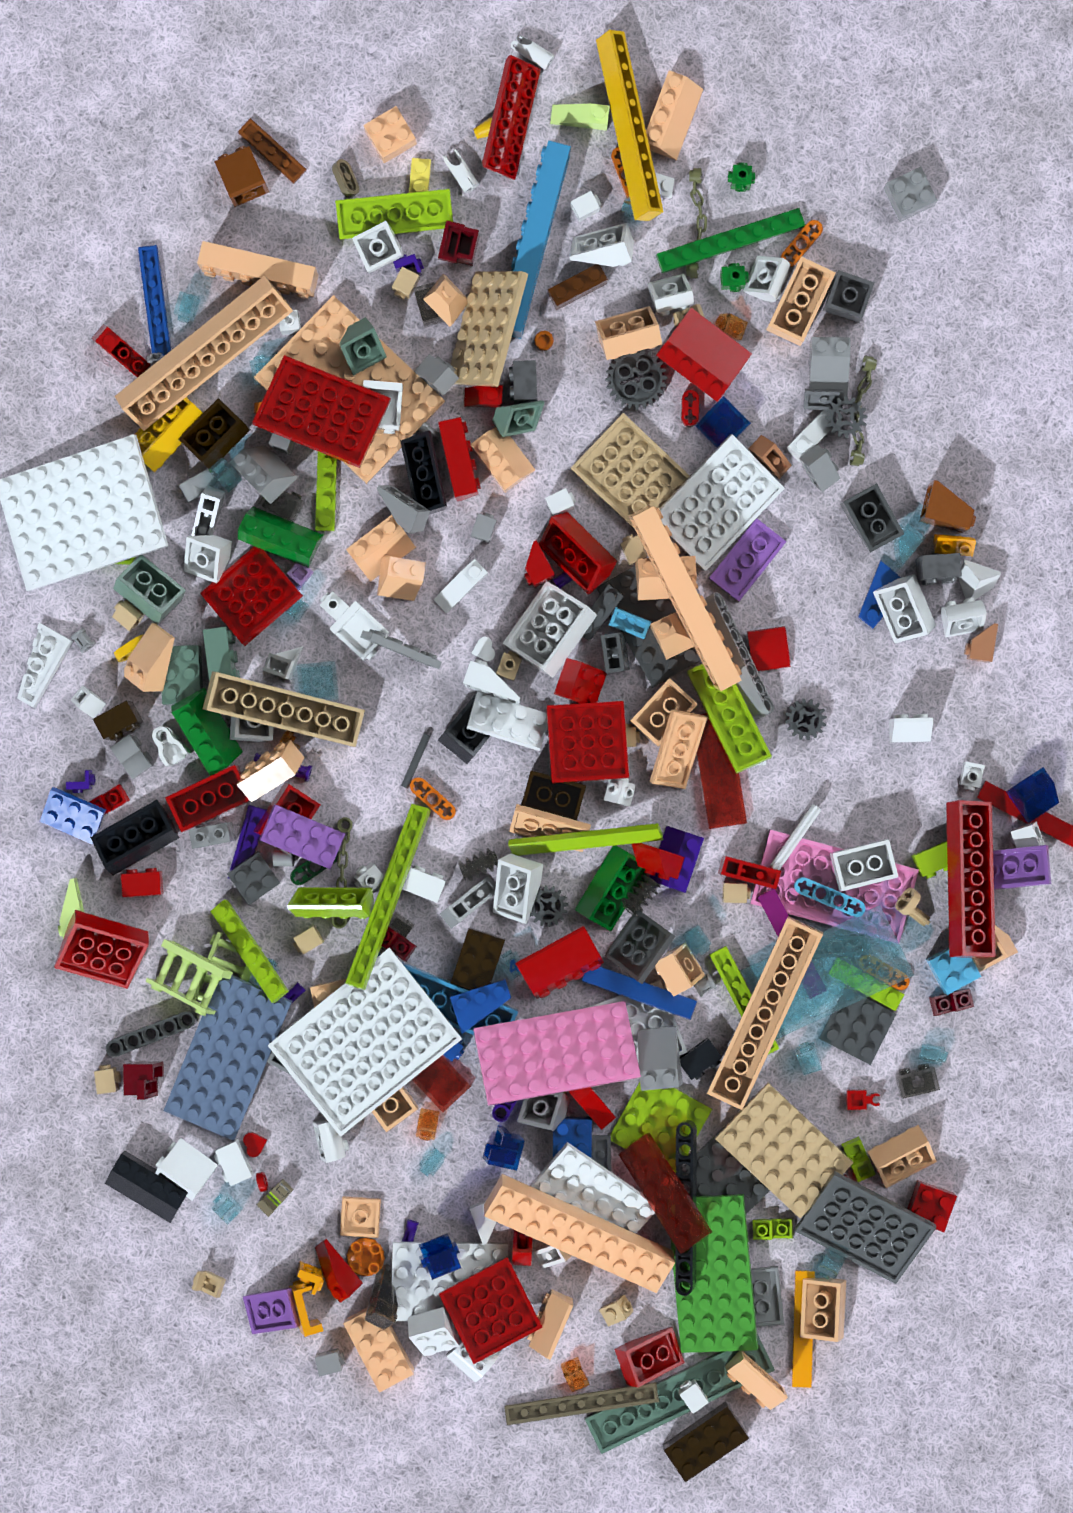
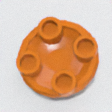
M360 1238L354 1241L347 1252L349 1267L361 1276H372L378 1273L385 1260L384 1250L376 1240L370 1238Z

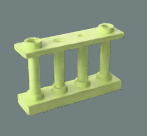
M219 931L217 935L213 934L210 941L212 948L207 959L239 974L238 976L242 980L249 982L252 973L247 965L246 967H240L214 957L218 946L236 953L238 952L231 942L221 939L223 932ZM204 972L193 997L196 1001H202L205 995L200 992L203 983H210L212 976Z
M164 939L161 946L167 949L168 955L157 979L147 978L146 982L152 985V989L159 992L164 991L196 1008L195 1012L200 1015H214L216 1011L208 1007L219 980H222V978L231 979L233 972L175 941ZM179 955L182 957L181 961L183 962L170 987L164 984V980L174 958ZM194 963L197 965V971L185 995L178 990L189 965ZM209 971L212 973V979L200 1003L194 1000L193 997L204 972L207 973Z

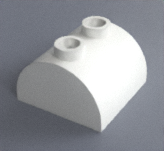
M387 221L352 238L369 274L404 256L400 244Z
M757 256L749 275V283H746L743 291L764 301L776 302L781 296L782 285L788 278L790 263L784 258Z
M684 273L647 283L656 314L659 313V315L665 316L670 313V310L678 309L683 311L689 308L688 305L694 304L693 292Z
M967 598L962 604L950 601L945 603V607H942L941 618L945 638L983 631L987 612L982 600L975 601L974 598Z
M327 1119L313 1122L321 1160L328 1163L346 1157L345 1152L349 1151L347 1140H343L342 1136H339Z
M460 1339V1346L452 1348L446 1357L470 1379L477 1382L495 1363L500 1352L498 1351L473 1364Z

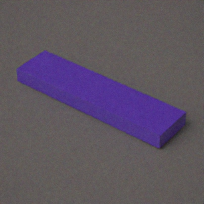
M248 805L230 871L255 854L260 835L255 833L254 829L265 814L266 809Z

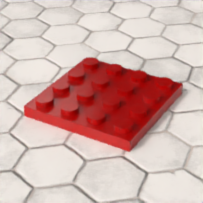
M255 546L222 574L218 583L212 582L200 593L244 646L303 597L263 549Z
M624 701L546 706L552 783L629 778Z
M508 1257L438 1293L473 1364L542 1328Z

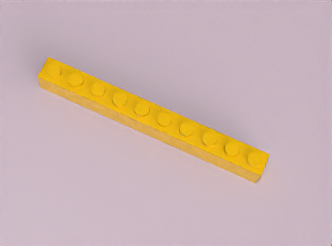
M608 30L596 39L634 220L650 221L664 211L625 32Z

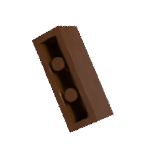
M595 264L548 289V295L555 309L559 310L607 284L608 279L601 266Z

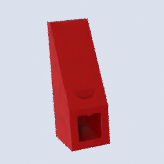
M105 324L91 338L137 378L150 366L140 354Z

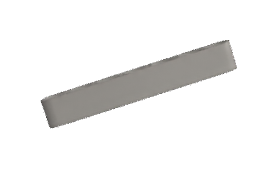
M715 592L704 598L707 603L705 608L709 613H712L716 621L714 626L717 630L721 631L725 639L722 641L723 644L731 650L733 654L732 662L735 665L737 664L742 672V675H740L742 681L736 683L753 719L756 720L772 713L774 705L723 597L718 592Z

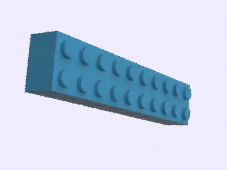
M549 140L547 146L543 145L542 165L538 164L536 171L537 183H533L531 190V199L533 200L532 202L528 201L526 208L527 220H523L521 227V236L523 237L518 239L516 254L518 256L513 257L511 271H523L528 274L512 337L522 339L570 159L571 146Z

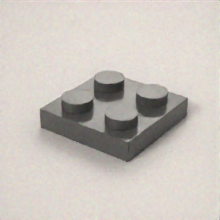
M256 852L226 873L248 905L280 884L259 852Z

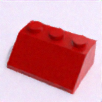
M284 783L257 824L254 832L261 836L274 804L309 819L313 818L321 804L292 785Z

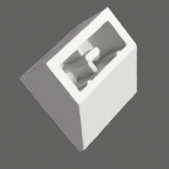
M908 714L894 715V719H889V743L931 741L933 718H928V714L913 715V718H908Z

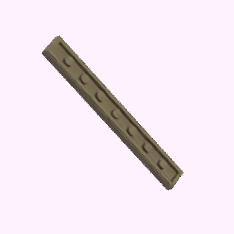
M654 1382L644 1384L638 1388L628 1386L506 1405L504 1409L507 1425L656 1403L659 1402L657 1383Z

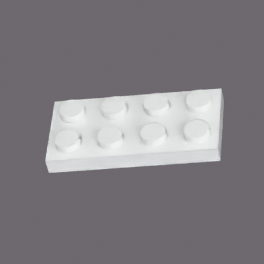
M477 691L467 729L540 751L547 729V713Z

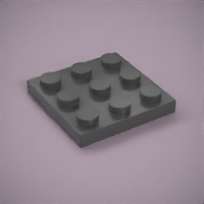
M637 909L604 956L643 984L676 936Z
M844 987L819 1039L871 1065L896 1013Z

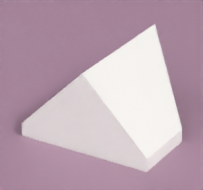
M964 560L961 566L962 576L959 577V582L965 599L974 598L976 600L994 588L1001 572Z
M303 647L277 654L269 653L263 671L291 681Z

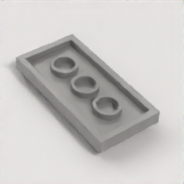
M377 630L362 631L360 638L424 665L437 669L441 666L442 662L436 660L438 656L422 650L420 653V648L405 643L402 645L403 641L387 636L385 638L386 634Z

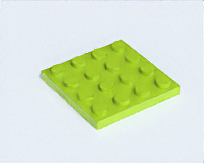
M639 1081L610 1134L611 1141L669 1174L676 1176L677 1126L684 1120H692L696 1124L698 1136L712 1108L676 1088L641 1091ZM682 1126V1131L685 1134H690L689 1126ZM685 1144L682 1145L683 1152L688 1154L690 1147Z

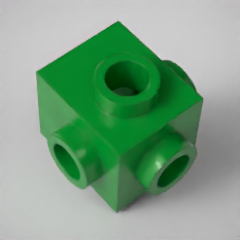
M744 162L733 165L732 170L728 171V182L731 183L730 189H735L737 192L750 190L751 184H755V172H752V166H748Z
M731 263L727 267H721V290L740 292L741 289L745 288L746 283H749L748 271H745V266H740L739 263Z

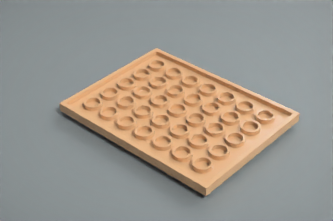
M333 295L257 373L254 379L268 390L285 355L362 387L364 380L402 383L400 431H395V434H385L384 430L378 429L360 468L343 462L367 484L402 448L400 440L413 436L422 424L426 423L445 403V400L382 340L380 342L387 357L353 376L339 343L347 328L359 321V319Z

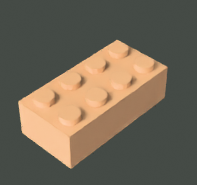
M801 256L766 330L801 346L836 272Z
M379 1301L344 1320L343 1324L379 1393L414 1375L415 1369Z

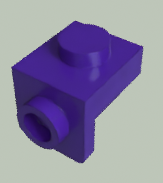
M405 254L393 262L396 272H399L402 267L408 269L415 266L417 274L419 276L422 275L421 270L424 267L421 259H416L415 254L409 256Z
M85 770V782H66V790H72V793H83V789H92V785H95L96 782L95 774H92V770Z

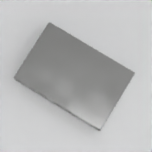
M778 1266L751 1268L756 1327L784 1324Z

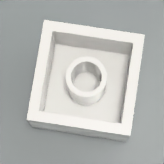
M444 1307L408 1317L409 1338L424 1356H430L437 1352L448 1351L460 1346L459 1334Z

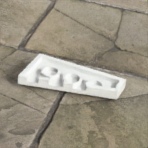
M41 623L37 627V636L33 641V650L31 657L28 659L27 671L23 676L17 699L33 708L37 707L73 643L70 639Z

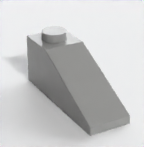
M207 485L201 494L192 536L213 535L226 491Z
M379 485L377 487L395 521L404 528L405 532L414 534L415 532L424 531L430 510L392 485Z
M489 876L485 877L440 913L441 917L452 929L494 896L496 885Z

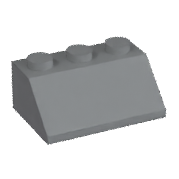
M266 445L242 449L229 462L270 504L298 478Z

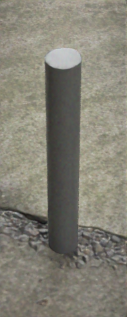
M423 733L401 786L407 789L430 739V735Z

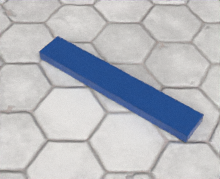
M157 245L138 247L152 353H162L165 356L171 351L158 247Z
M603 967L584 973L582 982L691 1020L697 1005L696 1000L679 994L673 997L672 993L665 989L645 982L641 984L634 978Z

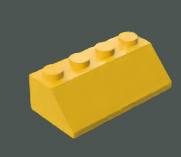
M184 398L146 430L143 431L140 428L134 434L137 435L144 463L153 472L162 467L168 457L176 452L177 448L181 445L178 438L203 414L188 398Z

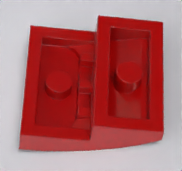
M785 626L747 631L750 656L757 671L791 667Z

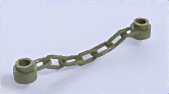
M693 168V170L689 171V181L693 182V190H691L690 196L695 206L699 209L696 224L698 231L697 240L701 239L702 233L707 229V216L702 214L701 207L704 199L700 191L696 189L697 184L702 183V168ZM697 192L701 199V202L698 201L697 203L693 194L696 195ZM703 217L704 229L702 227L699 228V220H702ZM698 263L686 266V277L698 279Z
M865 355L863 357V362L866 363L865 367L862 365V371H866V377L861 380L857 387L856 404L861 401L862 395L867 392L872 384L871 371L875 370L877 360L873 356ZM866 380V383L869 384L867 385L865 390L863 388L860 389V387ZM859 412L858 415H855V421L857 423L859 422L858 418L860 417ZM859 432L861 440L857 441L856 437L853 436L854 442L857 445V449L851 452V456L854 457L853 461L850 460V465L853 466L863 465L865 454L861 453L862 444L864 443V436L861 432Z
M343 817L339 819L337 827L340 832H347V840L343 838L342 851L338 853L337 866L340 868V877L336 881V887H339V881L341 883L344 881V888H347L344 869L348 866V853L345 849L346 844L350 840L353 822L350 818ZM344 821H347L349 823V827L347 829H344L342 827V823ZM341 854L342 856L346 855L345 865L343 863L340 865ZM338 917L332 918V924L335 928L341 929L347 925V918L343 919L344 922L342 924L337 923Z

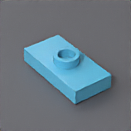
M616 607L609 626L645 639L651 621Z

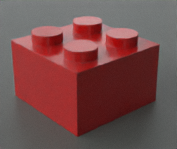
M566 658L554 694L577 704L596 703L607 673L586 663Z
M917 1180L907 1209L935 1223L936 1230L945 1232L957 1195L948 1190Z

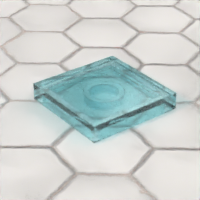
M335 661L297 665L299 693L324 700L339 699Z

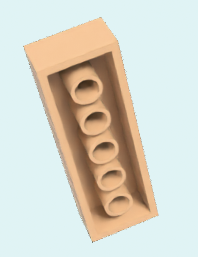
M202 241L197 261L198 266L206 276L215 277L219 275L223 276L224 280L234 282V279L241 280V283L247 286H252L253 283L255 284L263 276H266L273 286L279 289V293L290 295V292L297 293V296L303 299H308L309 296L314 297L319 276L316 267L206 241Z

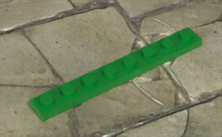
M796 208L657 253L656 258L661 272L665 273L805 227V222L800 208Z

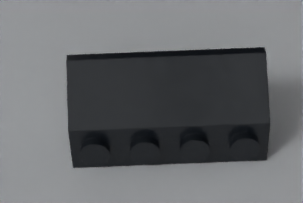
M425 431L400 440L413 500L430 510V514L446 510L447 503L431 431Z
M157 799L90 838L104 868L114 876L180 837L171 819Z
M127 1151L122 1152L105 1184L171 1223L188 1192L164 1174H155L157 1169Z

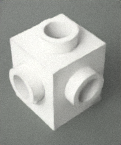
M628 778L610 779L604 800L630 807L636 785L628 783Z
M371 862L366 867L363 865L357 869L356 875L353 877L357 881L354 883L357 888H372L373 893L381 887L380 884L384 879V875Z

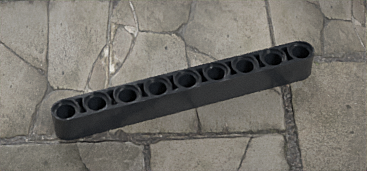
M684 1120L676 1128L675 1287L678 1294L682 1296L689 1295L696 1287L697 1128L692 1120ZM683 1125L689 1126L690 1134H685L682 1131ZM685 1144L690 1147L691 1151L689 1154L683 1152L682 1145ZM683 1164H687L690 1167V1173H685L682 1170ZM682 1184H688L690 1192L683 1191ZM682 1203H687L690 1206V1212L683 1210ZM682 1223H688L690 1231H685L682 1228ZM682 1242H687L690 1245L689 1251L683 1249ZM682 1262L689 1263L690 1270H685L682 1267ZM682 1281H687L690 1289H684Z

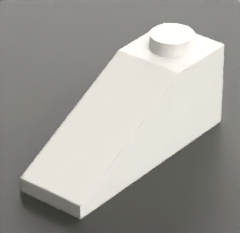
M823 410L787 447L786 450L799 462H801L799 457L818 444L833 428L827 427V424L830 423L829 420L825 419V417L830 416L827 410ZM834 416V422L836 424L838 419Z
M474 559L433 600L447 614L488 575V572Z

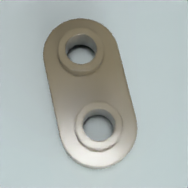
M339 159L332 165L333 174L342 194L351 198L359 192L358 182L350 164L346 160Z

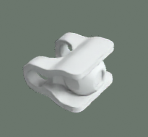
M159 726L154 729L152 738L158 747L160 759L166 767H171L185 759L186 755L192 754L188 746L179 740L171 728ZM163 732H166L167 738L163 741L161 736Z

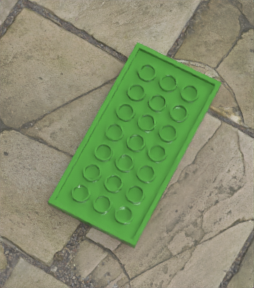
M744 1194L696 1197V1287L687 1296L678 1294L675 1287L681 1353L758 1350ZM667 1198L671 1250H673L675 1258L676 1198ZM682 1203L683 1210L690 1212V1206L687 1203ZM682 1223V1228L685 1231H690L689 1224ZM682 1242L683 1249L689 1251L690 1245L687 1242ZM682 1262V1267L685 1270H690L689 1263ZM674 1264V1266H673V1272H674V1282H675V1264ZM682 1281L683 1288L690 1289L689 1283Z

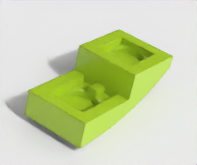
M859 1136L841 1144L846 1156L853 1161L851 1168L858 1182L876 1175Z

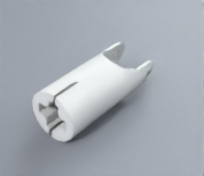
M521 35L517 36V41L511 42V47L515 51L545 70L548 69L555 57L549 51Z
M454 149L460 165L455 166L451 164L445 155H443V159L466 194L475 189L479 183L458 151Z

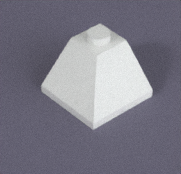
M216 535L188 536L186 539L184 572L218 583L230 559L232 541Z

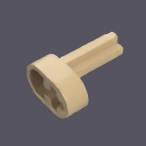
M908 888L897 900L896 909L903 915H909L923 927L926 924L929 925L930 917L916 907L921 899L920 893L913 888Z

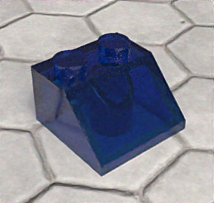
M723 396L697 423L696 427L718 448L730 434L738 438L751 423Z
M1044 767L1006 791L1027 823H1030L1059 803L1055 783Z

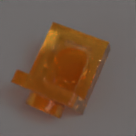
M721 313L715 322L719 329L736 340H742L748 322L731 313Z
M420 1109L416 1137L425 1141L435 1140L440 1111Z
M578 1357L561 1364L564 1377L572 1392L590 1385Z

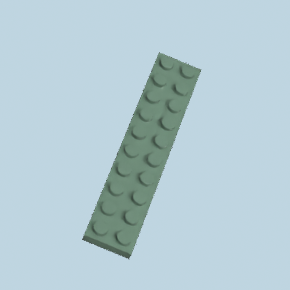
M757 1334L758 1350L743 1352L769 1374L775 1371ZM738 1351L719 1352L657 1382L659 1402L598 1411L584 1417L600 1453L603 1454L690 1412L691 1410L678 1391L680 1385L687 1380L692 1381L695 1379L709 1402L740 1388L742 1384L737 1380L733 1382L726 1375L728 1372L725 1368Z

